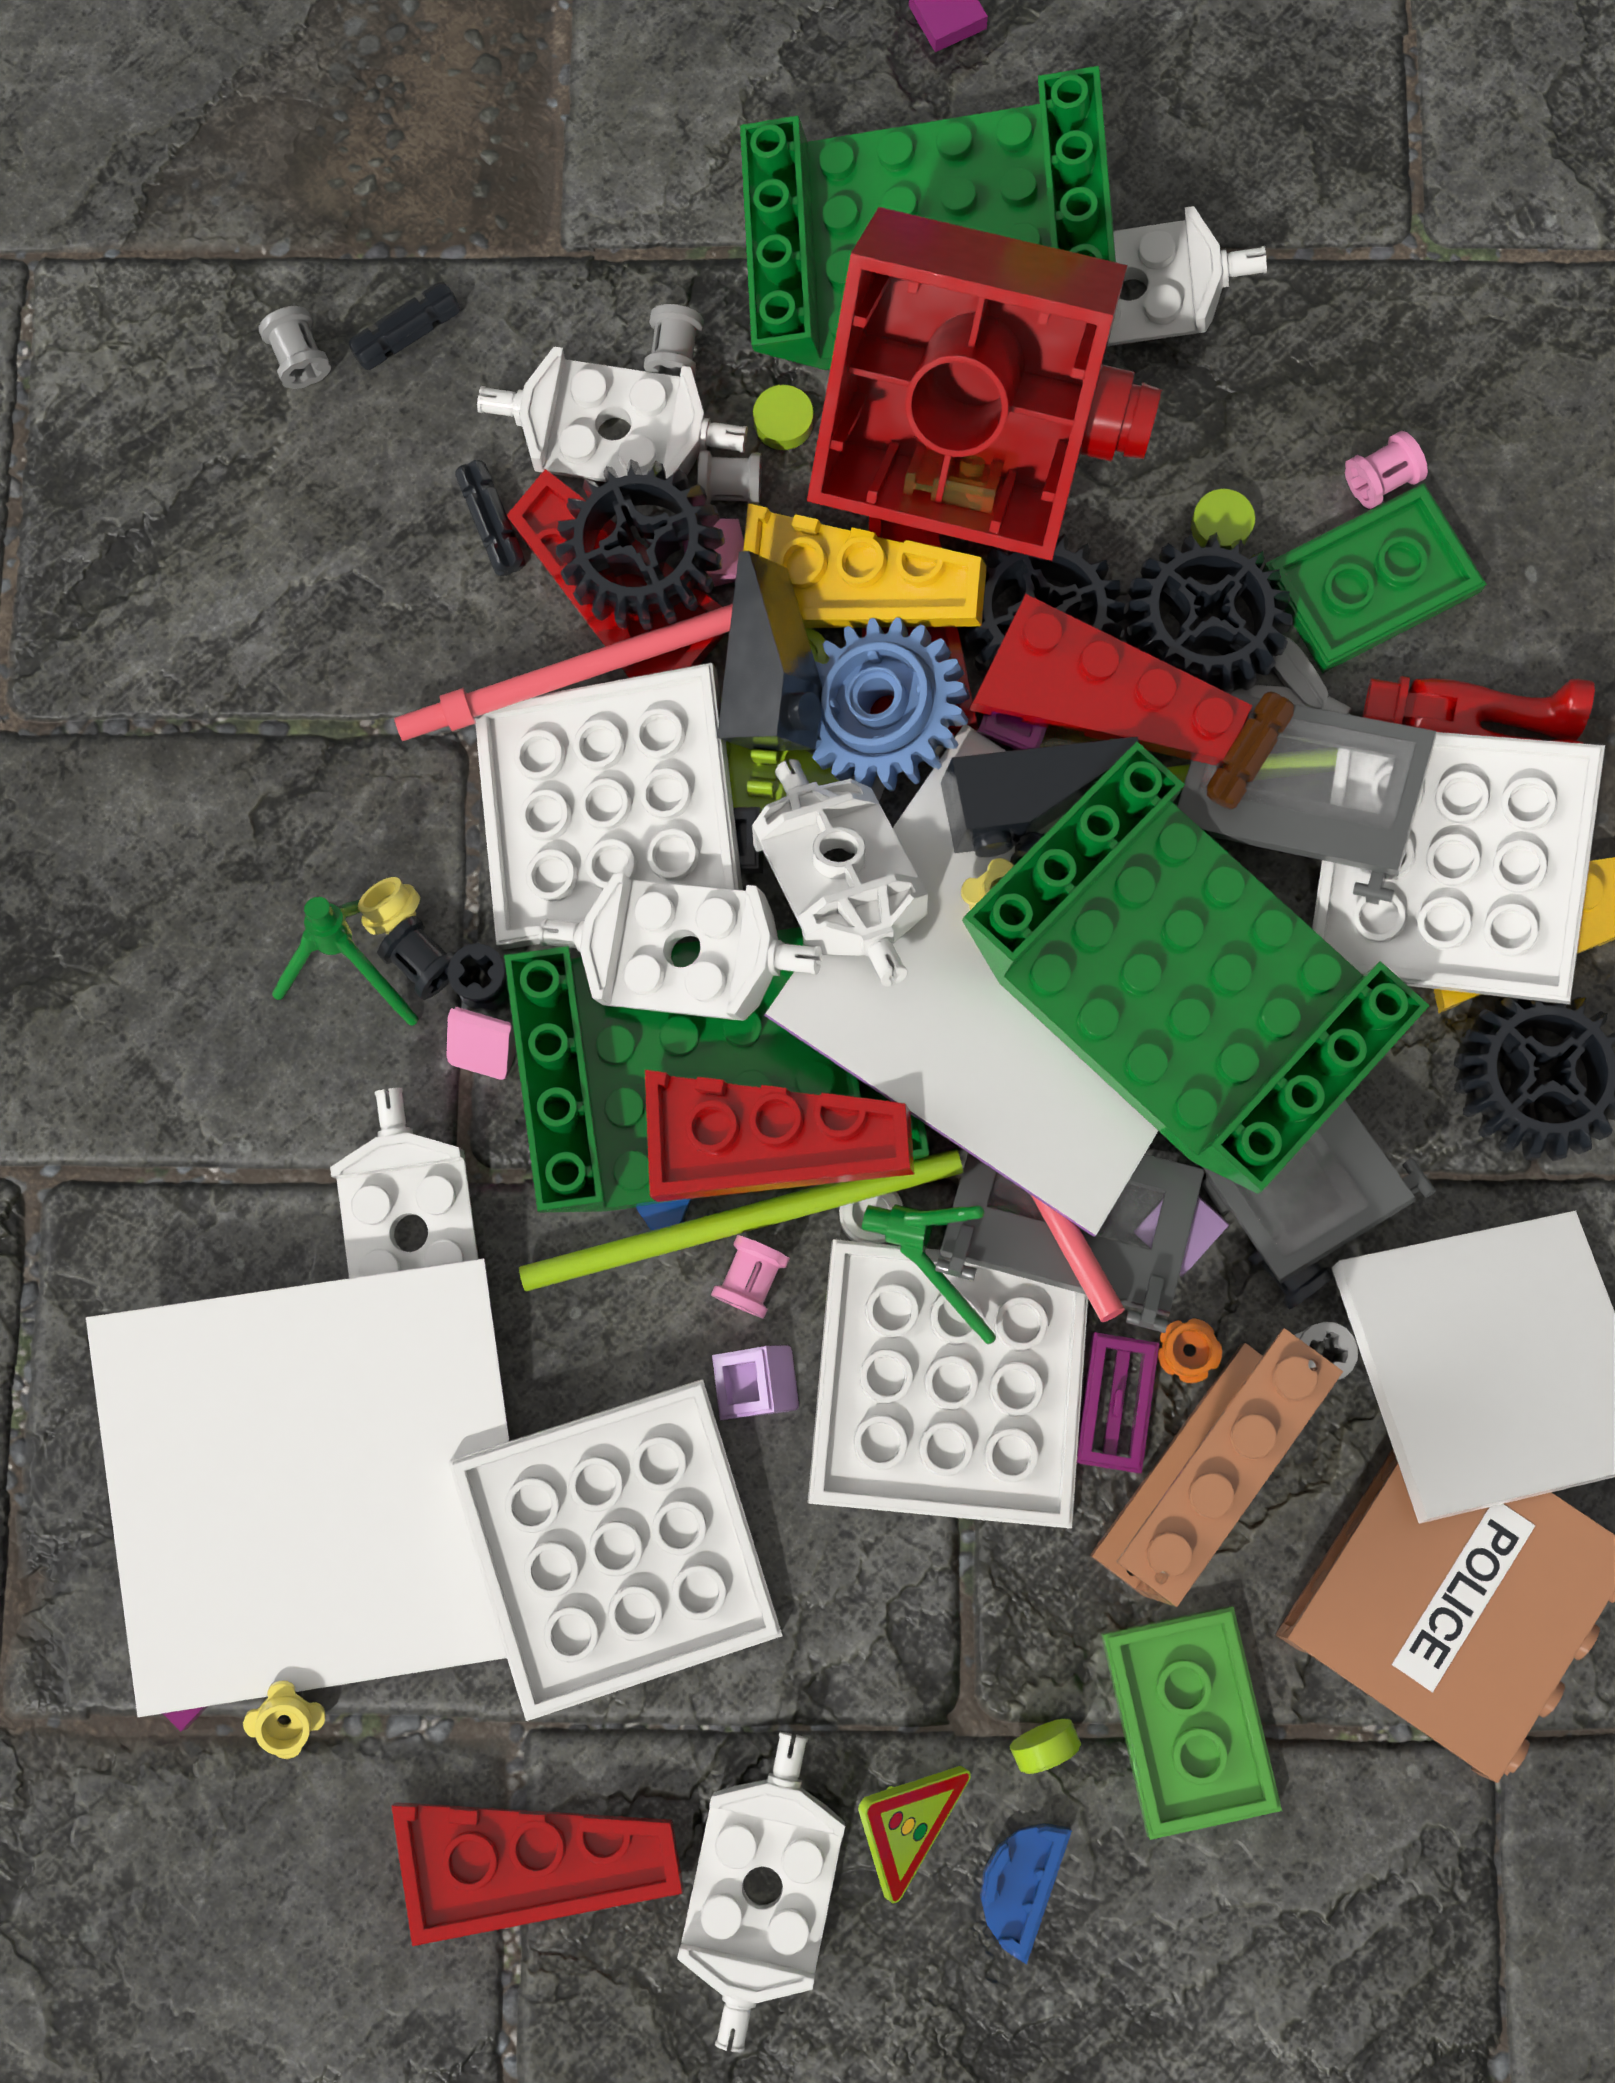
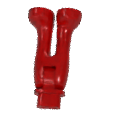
M1400 676L1398 683L1371 678L1362 717L1442 733L1541 740L1509 736L1489 731L1480 724V722L1486 721L1557 738L1550 741L1584 744L1576 740L1581 736L1587 725L1593 705L1595 686L1594 682L1590 680L1570 679L1553 695L1538 698L1518 696L1472 683L1449 679H1415L1412 681L1409 689L1410 677Z

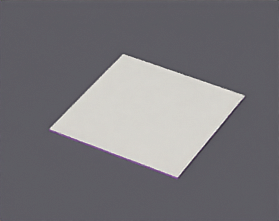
M966 724L962 726L955 737L959 744L957 749L947 748L940 758L942 767L939 770L936 768L932 770L893 827L895 834L928 893L927 915L893 944L902 964L908 971L906 978L896 984L891 975L892 986H884L870 957L866 955L822 954V962L816 961V964L821 965L819 973L814 975L812 973L794 971L764 1016L892 1102L905 1103L910 1109L911 1115L1095 1237L1158 1130L999 984L962 921L963 917L970 911L969 904L961 897V887L965 880L980 877L987 871L988 864L993 859L1004 858L1010 861L1011 856L1015 853V846L1010 851L993 857H978L975 855V851L954 852L941 788V781L951 758L1005 752L1004 749ZM1065 814L1039 830L1038 833H1047Z
M485 1259L86 1317L137 1717L268 1697L267 1692L270 1685L277 1681L291 1682L295 1686V1691L299 1692L507 1658L448 1463L452 1459L510 1441Z

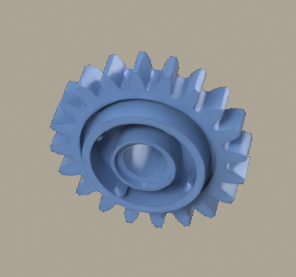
M896 617L888 633L884 634L876 619L871 618L867 625V635L863 638H859L857 633L850 626L844 628L846 646L840 649L835 644L825 641L822 645L829 657V661L826 664L815 662L823 688L821 697L822 715L818 725L816 751L812 758L823 770L832 767V774L838 781L851 779L855 775V781L871 788L875 777L879 776L881 782L891 792L896 788L897 774L904 771L907 777L914 784L920 782V772L918 769L920 762L925 761L929 766L938 770L942 767L941 761L935 752L937 746L957 749L959 745L948 730V727L963 726L968 723V718L963 710L955 705L970 699V693L964 683L957 682L964 675V671L957 659H948L951 651L942 638L931 643L932 637L924 625L920 624L909 636L908 629L902 619ZM887 695L894 696L893 702L887 710L879 714H870L871 707L876 700Z

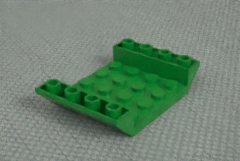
M1099 66L1039 75L1040 104L809 142L807 141L799 116L740 125L751 345L753 350L822 370H830L850 255L878 207L1116 262Z
M1136 742L963 917L962 921L999 984L1189 1160L1259 1194L1430 1005L1381 961L1364 975L1361 974L1172 803L1185 784L1139 742Z
M801 927L776 930L778 940H781L784 944L803 946ZM700 941L675 944L671 952L674 966L686 967L691 965L699 956ZM569 946L504 955L538 1213L607 1212L663 1203L656 1202L650 1197L645 1070L666 1072L670 1076L697 1079V1077L720 1079L729 1084L760 1088L761 1085L787 1088L791 1092L814 1095L829 1093L892 1102L764 1016L794 971L781 970L780 976L774 975L759 1007L746 1020L741 1021L602 1005L592 998L582 957L571 958ZM910 1114L913 1158L916 1160L929 1156L924 1123Z

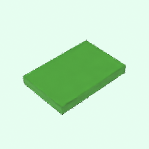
M1225 1606L1101 1633L1146 1834L1150 1840L1282 1811L1233 1606Z

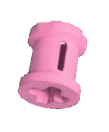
M1399 431L1390 436L1387 446L1364 458L1356 455L1345 462L1347 483L1353 495L1368 509L1380 505L1383 502V495L1406 482L1415 485L1426 479L1428 474L1424 453L1416 440L1405 431Z
M737 1235L733 1244L737 1249V1253L723 1284L714 1286L711 1296L744 1312L764 1319L768 1309L763 1303L778 1269L786 1268L790 1258L764 1244Z

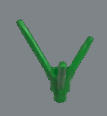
M313 897L308 900L304 906L306 915L304 925L306 930L303 932L300 945L272 992L273 998L276 1000L284 998L312 952L319 950L326 955L342 953L408 1025H416L419 1020L418 1016L352 941V932L345 919L360 913L358 909L360 899L340 906L329 903L323 897Z
M897 1204L892 1207V1210L868 1205L864 1213L862 1229L885 1235L887 1243L900 1245V1252L919 1267L986 1344H992L996 1340L994 1332L943 1273L935 1271L936 1265L925 1253L934 1226L981 1219L984 1216V1208L977 1205L922 1211ZM1017 1205L989 1206L1013 1214H1020V1209Z

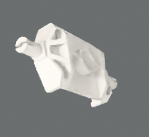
M1194 206L1185 207V220L1114 231L1116 263L1128 265L1124 281L1137 279L1148 288L1136 300L1126 301L1119 298L1108 346L1206 332L1213 320L1222 288L1229 287V277L1267 273L1265 246L1226 253V249L1220 250L1219 243Z
M553 347L525 383L523 390L519 389L516 393L486 388L485 386H481L479 390L480 395H478L477 401L479 413L485 412L514 416L516 425L523 427L536 472H543L546 469L556 475L606 482L604 477L606 466L612 467L616 471L618 478L627 476V466L630 459L638 462L642 475H647L650 467L657 460L663 464L667 479L678 469L688 475L699 456L700 450L707 451L708 446L740 451V453L745 451L747 426L711 423L710 418H704V411L691 367L682 366L680 377L566 360L563 348ZM611 418L624 419L631 425L628 434L618 440H607L598 433V430L606 420Z
M789 759L791 771L786 761H783L777 766L775 775L780 780L787 796L766 805L752 825L753 845L756 852L763 850L802 929L803 946H820L822 954L866 955L870 957L882 985L892 986L891 975L896 984L902 982L906 978L908 971L902 964L893 944L927 915L928 893L874 792L870 787L853 779L818 786L817 782L809 784L798 760ZM836 848H842L849 853L855 854L853 858L844 862L830 861L823 855L827 851Z
M614 873L586 915L585 920L575 923L544 919L540 927L547 929V932L539 931V940L542 946H569V948H576L581 953L592 998L602 1005L741 1021L746 1020L759 1007L774 975L780 976L781 970L817 975L821 965L816 964V961L822 962L820 946L784 944L781 940H778L774 916L767 898L757 886L747 885L746 891L637 881L631 880L624 873ZM685 936L698 937L700 941L698 958L689 966L675 967L671 959L673 946Z
M389 1088V1092L384 1089L375 1091L381 1131H378V1137H375L330 1167L331 1177L337 1179L349 1278L478 1259L464 1150L453 1145L413 1134V1129L406 1127L402 1096L403 1088ZM418 1215L427 1225V1240L416 1251H403L396 1244L394 1238L395 1228L404 1217Z
M779 1732L780 1738L773 1773L768 1774L767 1780L729 1787L712 1794L682 1942L677 1957L680 1962L723 1995L722 2000L726 2003L724 2004L715 2046L727 2051L730 2032L734 2028L735 2035L731 2052H744L751 2008H755L756 2003L813 1989L815 1970L839 1850L845 1830V1822L836 1813L801 1788L802 1780L798 1779L808 1738L796 1734L793 1753L788 1755L792 1733ZM757 1867L773 1869L780 1876L783 1884L780 1896L774 1902L766 1905L752 1902L743 1888L745 1876L749 1871Z

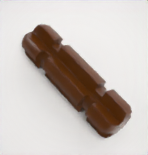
M1270 691L1262 696L1254 709V719L1247 720L1222 760L1225 762L1223 764L1224 769L1218 768L1209 781L1207 797L1216 804L1227 809H1234L1238 806L1247 791L1246 786L1248 784L1246 782L1254 780L1277 743L1278 733H1283L1292 719L1294 704L1278 693Z

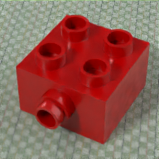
M878 207L850 255L807 501L1052 561L1080 454L1112 462L1114 452L1117 451L1124 453V457L1144 459L1156 417L1162 389L1143 382L1141 386L1132 384L1135 372L1103 365L1128 265Z

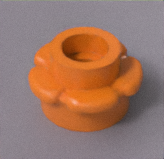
M1195 1318L1189 1319L1186 1323L1174 1321L1167 1325L1166 1332H1162L1160 1335L1162 1348L1158 1350L1159 1363L1167 1374L1178 1375L1182 1382L1197 1383L1205 1380L1208 1377V1371L1216 1369L1221 1362V1343L1217 1341L1213 1328L1205 1321ZM1186 1344H1191L1195 1348V1354L1192 1357L1186 1356L1183 1352Z

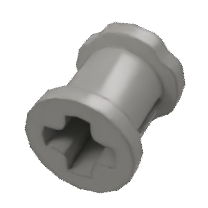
M663 304L651 310L649 323L654 329L651 354L646 356L644 361L646 372L680 377L681 367L686 366L691 367L694 380L696 379L697 369L696 363L693 361L695 336L700 334L703 328L704 319L700 313L689 307L677 304Z
M300 306L280 308L268 314L259 325V333L262 340L272 346L280 366L277 370L283 386L290 389L304 388L317 383L326 377L331 370V365L325 352L318 349L310 329L313 326L312 317L306 308Z
M700 450L698 484L705 489L707 495L704 505H709L711 500L747 501L749 504L760 506L762 483L761 453H751L749 458L712 457L710 451Z
M1321 1322L1307 1327L1300 1333L1294 1334L1308 1346L1325 1339V1350L1334 1354V1362L1332 1363L1344 1371L1339 1379L1346 1377L1353 1371L1358 1360V1346L1354 1336L1347 1328L1334 1322ZM1309 1360V1368L1316 1367L1315 1363Z

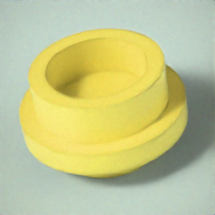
M397 877L383 879L370 887L359 900L358 909L363 914L361 922L370 934H389L400 922L409 917L416 916L415 910L419 905L420 896L412 885L403 884Z

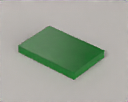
M1425 483L1265 563L1262 572L1280 569L1281 579L1274 589L1290 591L1291 600L1284 610L1292 615L1294 627L1322 674L1481 593L1487 585Z

